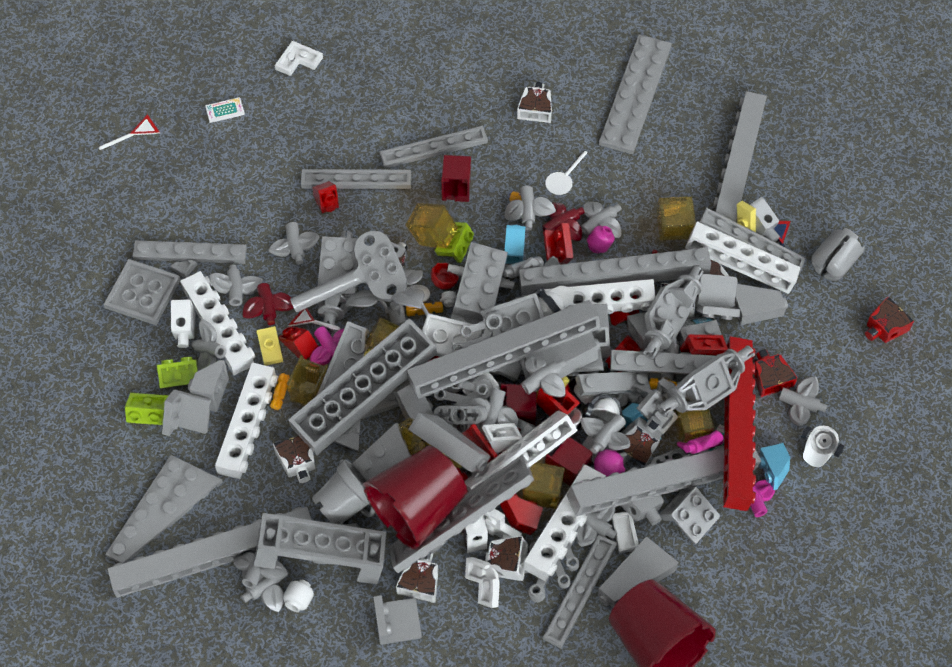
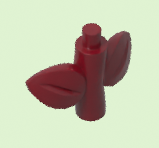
M552 202L556 212L548 215L552 219L542 225L543 231H555L562 223H568L571 240L581 241L582 230L577 220L580 219V215L585 213L584 209L579 207L578 209L572 208L567 211V207L564 204Z
M261 283L257 286L259 297L250 298L245 303L242 315L243 318L251 319L263 314V319L271 326L275 324L276 310L289 311L294 309L289 295L282 292L273 295L270 285L268 283Z

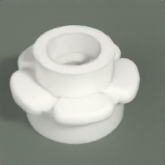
M443 292L440 301L445 307H453L456 292Z

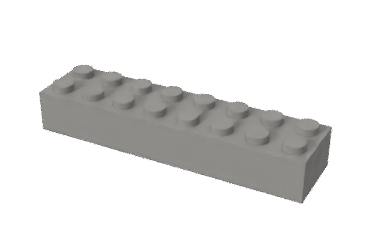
M409 318L289 419L291 428L318 455L408 379V369L424 364L437 354L436 345Z

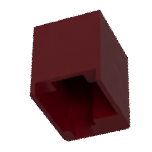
M444 155L441 182L442 201L469 202L471 156Z
M501 384V391L506 392L503 406L511 407L516 412L518 418L535 425L536 391L534 390L528 395L522 385Z
M569 437L561 443L552 457L546 454L545 470L571 486L584 465L591 467L593 453Z

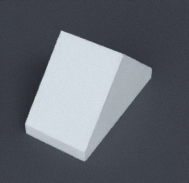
M515 423L482 426L496 454L508 449L522 438Z

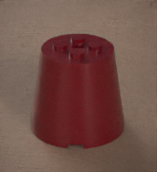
M430 445L363 483V486L366 488L364 490L365 496L387 528L391 526L397 532L395 537L404 545L414 550L428 538L467 495L466 484L453 462L437 448Z
M653 579L643 581L625 593L615 604L609 616L610 625L637 667H694L707 653L706 646L708 642L714 641L716 635L715 628L708 621Z

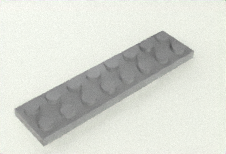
M638 35L599 140L600 146L634 154L672 43Z
M521 455L467 492V495L417 549H411L399 540L391 544L389 550L393 569L397 573L408 569L412 563L427 556L434 548L442 546L450 537L459 534L471 523L477 522L481 516L493 511L497 505L512 498L522 488L528 487L534 481L527 459Z

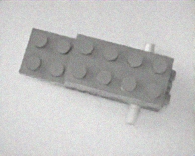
M471 242L464 267L449 264L447 272L461 276L450 319L470 324L482 322L483 319L480 311L495 306L499 287L513 289L515 282L502 278L508 252Z

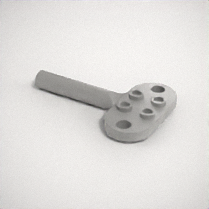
M369 231L361 235L354 247L358 267L290 298L296 313L361 283H366L373 295L385 302L392 301L393 295L387 294L388 288L396 287L397 291L395 294L405 291L408 284L407 277L387 235L380 231ZM368 238L375 239L374 244L371 246L365 245V241Z

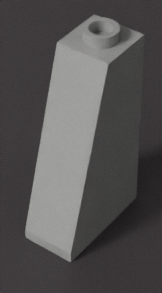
M592 332L525 357V362L531 356L544 358L547 361V365L553 361L557 363L563 359L567 366L561 369L562 373L558 375L560 378H563L597 360L600 344L598 339H594Z
M419 412L409 427L411 432L470 472L481 473L486 468L490 455L441 417Z
M646 536L599 588V600L604 605H610L613 608L625 593L639 583L651 579L659 582L674 573L679 562Z

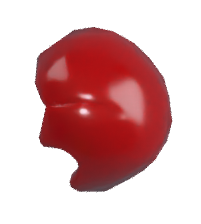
M438 262L431 269V282L439 289H451L458 282L459 276L452 272H447L449 263Z

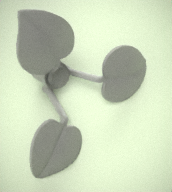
M404 270L409 285L417 283L423 276L422 270ZM407 289L392 296L393 302L387 307L386 303L376 298L371 290H362L350 296L345 306L369 307L380 301L385 309V313H389L391 323L400 324L406 320L403 305L421 309L425 294L421 289Z

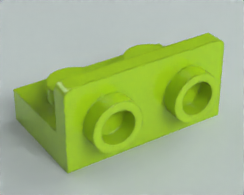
M448 222L435 249L438 256H453L457 263H461L473 240V231L467 223Z
M192 357L181 358V362L173 363V359L161 361V365H157L160 388L188 385L190 379H193L195 373L198 372L197 360H193Z
M130 393L125 405L126 422L163 425L164 404L169 395Z

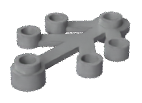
M490 312L484 316L482 322L461 327L460 333L463 337H469L473 332L485 330L479 338L462 344L455 343L452 346V352H455L454 348L456 345H459L462 349L490 338L491 334L493 336L501 334L502 317L496 312ZM491 318L495 319L496 324L494 326H491L489 324V320ZM465 327L469 328L470 333L468 335H465L463 333V329ZM476 377L466 380V382L471 383Z
M485 379L479 380L476 384L463 381L458 387H455V385L451 387L456 390L463 388L473 391L469 395L455 394L443 389L440 390L444 393L442 398L438 396L440 391L435 392L434 396L437 400L446 399L457 402L454 405H466L476 397L490 398L493 385ZM482 386H485L486 388L484 393H481L480 388ZM462 410L459 417L460 420H462L464 416ZM442 412V416H450V413ZM455 424L454 428L459 431L458 427L460 424ZM462 424L464 428L462 431H459L460 433L467 430V424Z
M553 537V540H554V541H556V542H559V541H560V540H559V539H560L559 537ZM533 542V543L530 544V546H529V550H530V551L532 550V548H533V546L535 545L536 542ZM569 542L566 546L568 549L565 554L566 564L570 571H575L579 568V561L574 557L570 548L573 543ZM549 554L543 557L550 558L552 556ZM558 559L555 571L558 577V585L561 588H568L571 583L570 577L565 574L560 559ZM576 562V565L570 566L569 563ZM549 576L546 581L539 578L536 584L530 586L528 593L533 602L544 600L546 595L544 586ZM567 579L568 581L567 583L563 584L561 583V580ZM535 589L540 590L539 593H533Z

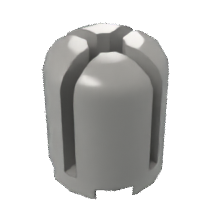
M835 228L812 255L811 263L815 271L821 275L827 270L824 275L825 279L830 281L840 280L865 251V246L862 248L857 240L858 235L847 228L843 230H836Z

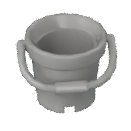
M340 460L335 474L312 497L315 505L319 501L322 505L319 510L333 524L342 525L359 511L367 517H372L375 514L372 507L370 512L364 508L370 505L364 493L366 488L363 486V483L367 480L347 460Z

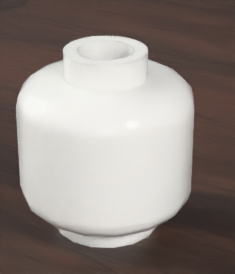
M305 580L292 581L288 585L283 595L285 606L288 609L299 612L308 607L314 596L310 583Z

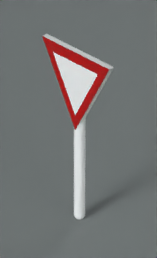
M147 114L131 133L100 146L99 149L102 150L134 135L157 134L160 132Z
M307 308L301 310L288 325L296 326L314 323L340 330L338 326L314 320Z

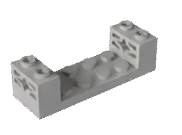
M263 513L258 533L254 566L275 569L277 557L284 556L358 568V582L378 584L384 563L386 532Z

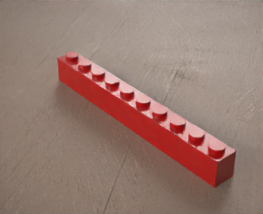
M729 337L726 344L728 349L739 352L748 345L753 349L755 356L753 340ZM754 356L744 362L745 371L740 374L736 390L724 397L723 507L748 511L756 498V492L753 491L756 481V475H753L756 459L753 458L756 443L753 442L756 427L753 426L756 413L753 410L755 403V394H753L755 379H753L755 372Z

